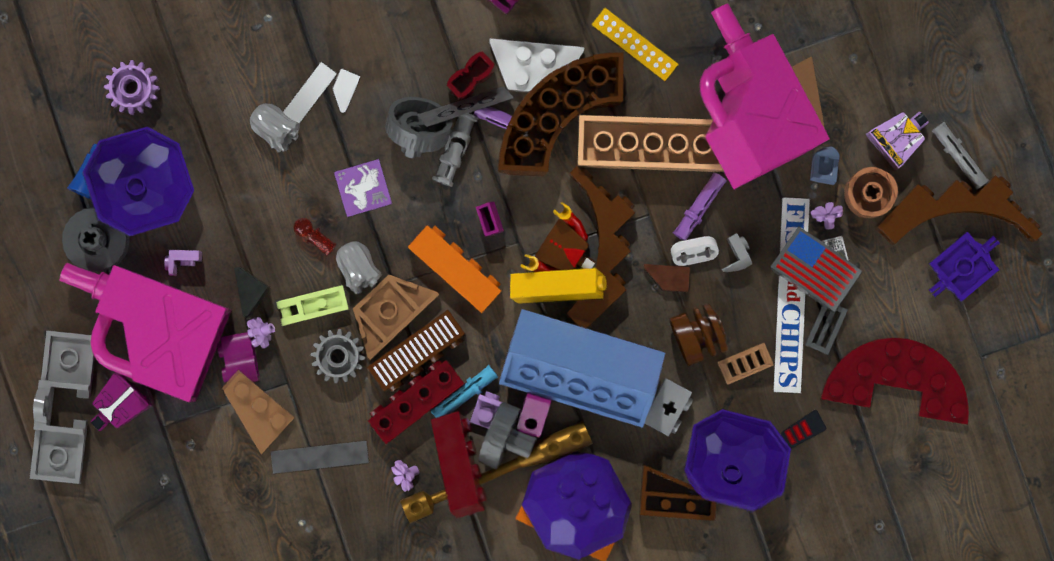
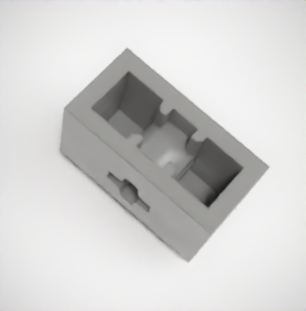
M664 378L652 401L645 424L667 436L671 432L675 434L682 422L678 419L681 412H687L693 402V399L690 397L692 392ZM670 401L673 402L672 407L675 409V412H669L665 415V409L662 408L663 404H669Z

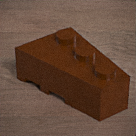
M642 464L640 515L715 521V501L702 498L691 484Z

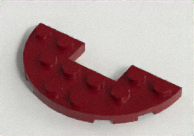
M877 339L851 350L830 372L821 393L820 399L870 408L874 384L920 391L921 398L918 416L968 425L969 405L967 394L955 368L933 348L910 339Z

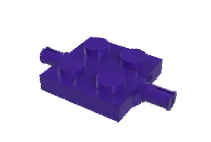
M968 232L963 234L929 263L940 280L929 289V292L933 293L932 295L936 298L943 290L948 289L960 302L963 301L999 271V268L991 260L989 254L992 249L1000 244L999 241H995L996 238L992 236L982 245L976 242Z

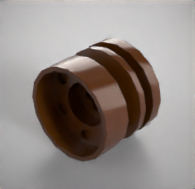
M709 303L702 305L704 317H702L698 308L693 309L694 321H690L685 312L669 318L672 331L687 366L704 360L702 349L705 347L712 357L715 356L716 351L713 344H717L721 353L728 351L723 325Z

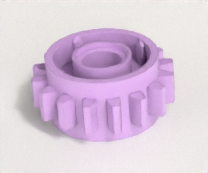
M130 60L129 65L120 62L121 67L119 69L113 67L112 71L114 73L112 76H106L110 80L109 84L104 85V88L110 92L106 95V98L114 100L111 103L112 107L115 108L120 105L119 111L121 113L128 109L130 115H134L135 110L142 114L144 113V107L152 108L150 103L152 99H158L154 95L155 91L160 90V87L154 84L158 77L150 76L153 72L151 68H147L144 71L145 64L142 62L138 66H136L133 60ZM130 82H137V91L133 94H128L126 91L127 85Z

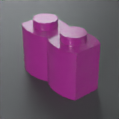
M248 332L220 337L221 343H217L219 357H224L225 367L221 368L223 381L228 382L238 370L251 381H260L255 347L252 345L253 337H249Z

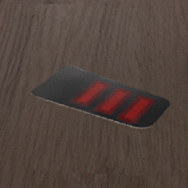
M814 410L782 431L781 436L788 446L793 448L820 434L827 428L818 411Z

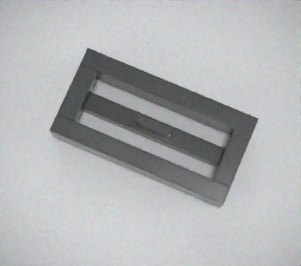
M823 305L804 345L826 355L829 354L848 309L841 306L837 309L840 314L825 348L821 347V344L835 314L831 310L816 344L812 343L827 309Z

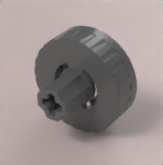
M405 97L391 104L385 124L386 133L392 141L401 146V151L406 157L412 159L421 157L423 152H433L447 144L452 119L426 127L418 117V114L442 107L438 103L420 97Z
M94 207L75 213L66 223L62 234L63 250L67 258L77 267L91 272H105L112 269L113 265L117 266L124 259L129 248V236L99 221ZM96 235L94 238L95 243H89L90 237Z
M505 402L500 404L486 434L478 462L498 469L507 451L527 459L529 458L536 438L516 430L521 409Z

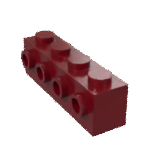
M440 359L428 368L431 371L425 377L418 375L408 383L411 388L404 393L400 389L389 398L391 401L389 405L385 408L379 405L369 413L372 417L368 420L369 424L385 444H388L465 384L447 360L443 363Z
M459 411L431 419L450 512L456 518L484 511V502L487 501L484 488L480 487L479 478H482L478 463L475 464L474 455H477L474 442L470 441L469 433L472 432L469 419L464 418Z

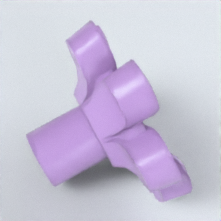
M829 202L825 204V208L822 206L816 207L815 210L811 211L812 218H816L819 222L824 221L825 229L829 230L835 227V218L843 215V207H834V203Z
M260 317L248 320L247 326L250 328L248 329L249 337H254L252 345L254 347L260 345L263 349L269 346L270 334L275 331L274 325L272 323H263Z
M402 460L395 461V466L391 467L392 472L397 475L394 478V482L396 485L401 484L403 491H410L413 488L412 480L415 479L414 476L419 474V469L417 466L408 468Z

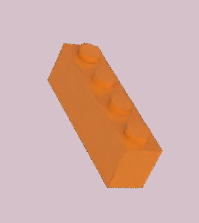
M427 225L408 248L483 314L502 292L498 288L501 283L492 275H489L488 278L480 272L482 267L474 259L471 258L470 261H467L462 256L464 251L456 243L453 242L449 245L443 239L446 235L439 228L434 226L431 229Z

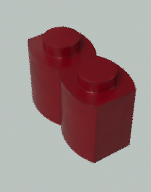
M483 51L476 53L468 60L465 68L456 71L449 78L447 89L459 101L467 99L473 94L477 84H481L491 77L495 70V64Z

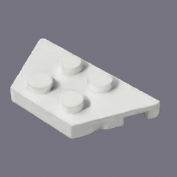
M490 39L489 42L508 91L529 93L548 74L574 60H579L584 52V47L500 39Z

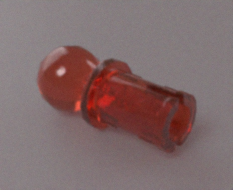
M299 218L293 224L294 232L300 237L307 236L309 239L306 243L313 244L325 256H328L337 244L323 235L319 227L313 230V225L309 219Z

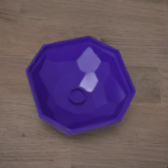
M149 127L99 140L82 172L98 220L128 236L178 222L194 192L179 143Z
M722 409L694 424L685 465L686 478L704 499L755 511L783 495L791 448L771 421Z
M575 451L532 471L522 507L545 549L580 560L623 538L632 503L609 460L594 454Z

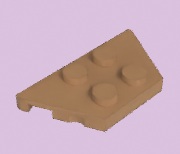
M388 275L353 308L369 360H372L439 296V293Z

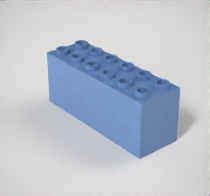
M522 309L499 384L643 428L655 396L665 353Z

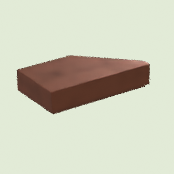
M644 264V269L662 290L688 292L690 267Z

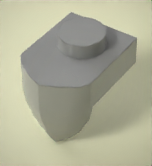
M737 233L727 238L726 240L738 261L722 269V271H739L752 265L751 258L747 253V250L750 248L743 236L739 238Z

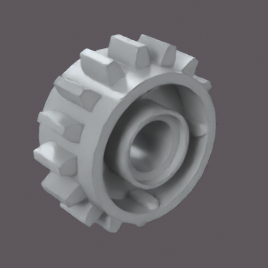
M338 329L337 335H334L330 330L328 331L329 337L325 338L320 335L319 338L322 342L320 344H313L317 351L311 353V356L316 357V361L312 363V366H319L320 369L317 371V374L325 373L326 381L334 377V383H338L339 378L342 377L344 382H348V375L357 376L356 368L363 369L359 362L366 358L360 355L364 347L357 346L359 338L350 339L351 332L343 336L341 329ZM336 349H341L345 354L343 362L339 364L332 360V353Z

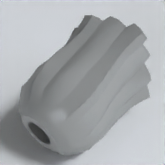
M263 103L251 114L250 125L253 131L267 141L271 148H275L277 152L288 150L292 139L295 141L298 139L300 123L286 116L279 107Z
M353 241L343 245L337 251L336 261L346 279V286L350 288V291L358 294L363 291V288H367L368 285L371 288L376 285L382 274L375 267L370 251L365 245Z

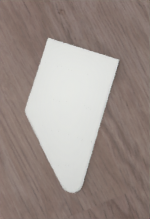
M343 69L340 70L333 87L339 109L342 113L346 111L360 79V76Z

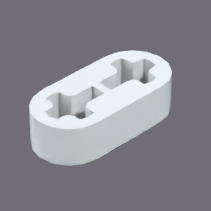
M710 236L680 241L671 248L672 259L679 266L710 261L719 254L717 242Z

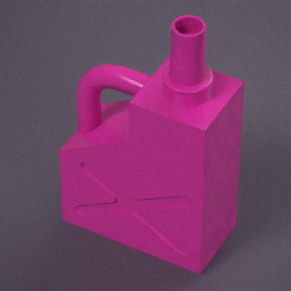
M727 3L712 11L711 14L726 42L724 49L727 50L729 56L712 64L703 72L700 79V93L713 119L705 137L733 189H736L800 157L830 138L774 34L753 42L750 33L745 34ZM717 79L725 92L722 102L715 91Z
M66 263L61 272L60 281L92 294V299L100 300L95 311L99 313V316L93 328L90 341L92 353L99 364L111 371L132 378L135 382L187 402H196L215 355L217 343L220 342V337H222L232 310L119 266L113 265L110 275L104 271L99 275ZM113 319L124 324L130 362L114 356L106 348V336Z

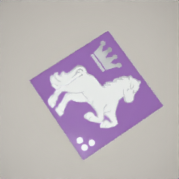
M379 159L334 172L347 217L392 204Z

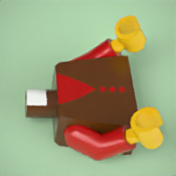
M563 202L560 203L564 206V210L561 213L553 210V213L559 219L536 255H525V257L530 259V263L527 266L521 264L523 269L533 272L574 270L575 266L579 269H590L594 266L596 261L584 254L589 246L587 243V232L582 222L571 212V208Z

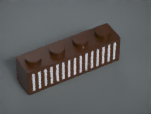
M447 310L367 368L384 392L388 389L394 392L403 385L402 379L408 375L411 378L418 375L424 370L422 368L423 364L429 360L432 364L444 356L442 353L444 349L449 346L454 349L464 342L462 337L466 334L450 311Z

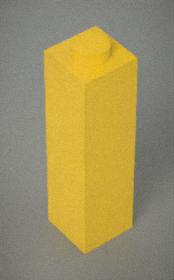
M597 268L511 274L510 298L518 304L603 298V291L606 290V277Z

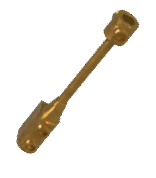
M583 421L537 440L528 459L518 455L516 459L500 465L498 469L493 468L481 473L482 478H479V484L481 485L520 467L524 468L543 463L548 464L593 444ZM444 489L433 495L421 491L400 500L409 523L433 514L434 505L447 499L446 490Z

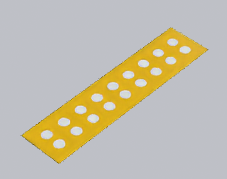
M604 8L592 23V26L664 81L667 80L678 66L677 62L608 9Z

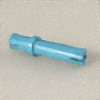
M488 365L473 378L469 377L466 379L467 383L431 409V413L435 418L452 413L475 394H481V390L498 378L497 374Z

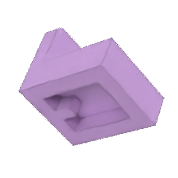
M169 250V256H165V270H168L169 275L177 276V261H180V266H195V262H202V252Z
M487 391L485 396L479 394L470 422L489 429L496 411L502 403L499 401L500 396Z

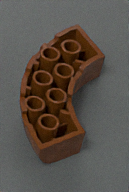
M624 52L602 53L574 60L551 72L536 84L521 101L508 123L500 149L498 172L509 175L544 176L548 173L549 160L554 143L568 123L579 115L591 110L604 107H618L623 102Z

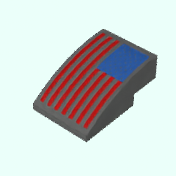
M799 226L771 265L774 273L792 283L795 288L834 313L862 274L859 268Z

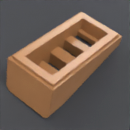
M765 343L758 344L717 362L727 385L774 366ZM758 350L764 361V364L762 365L759 364V361L755 354V352ZM746 355H750L755 368H750L745 357ZM739 358L741 359V362L745 369V372L741 373L740 368L736 362V360ZM731 362L736 376L732 377L727 363Z

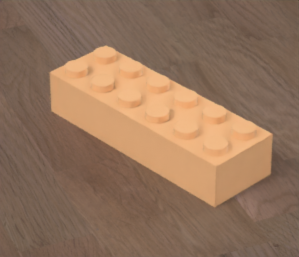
M579 115L577 164L579 168L724 172L705 137L713 119Z

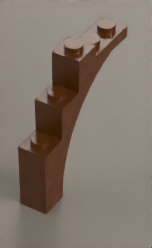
M576 166L569 175L586 192L592 204L599 236L598 257L595 268L603 273L607 283L606 290L603 291V298L579 300L566 313L577 326L588 328L626 291L624 287L626 282L617 273L612 275L610 271L631 252L628 249L630 243L621 234L617 237L614 233L635 214L632 210L635 206L626 196L621 198L618 195L610 201L608 198L611 195L601 185L597 188L591 182L593 176L584 167L580 170Z
M996 175L991 177L974 195L971 193L973 189L966 182L955 180L936 200L933 198L934 193L926 185L921 187L917 184L874 228L891 245H894L910 230L931 218L951 213H977L1001 219L1013 225L1030 242L1037 241L1043 234L1038 230L1040 225L1030 217L1027 219L1021 213L1022 208L1013 200L1009 202L1007 200L1013 194V191L1010 189L1011 184L1002 176L998 178Z

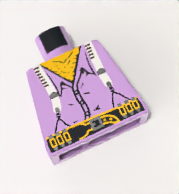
M920 111L911 119L902 112L865 135L893 169L897 170L925 140L919 130L926 126L929 121Z

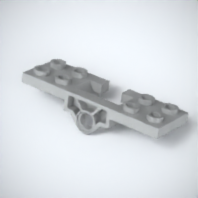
M46 331L42 375L33 404V429L35 430L30 479L81 484L88 421L75 419L73 428L51 426L50 422L54 387L77 389L76 397L91 398L95 357L90 344L92 335Z

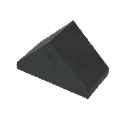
M236 267L234 270L243 317H251L270 287L244 269Z

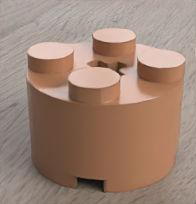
M867 167L855 173L846 183L844 190L845 202L848 208L856 216L868 219L887 213L893 207L898 194V187L893 176L887 171L876 167ZM868 187L870 190L875 189L876 194L873 195V199L871 196L867 197L866 195Z

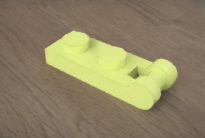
M343 285L276 302L277 308L281 310L282 318L280 320L282 326L349 310ZM297 305L299 314L292 316L290 307Z

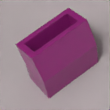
M488 202L476 207L485 236L490 237L504 232L495 202ZM484 209H489L495 227L493 231L490 230Z

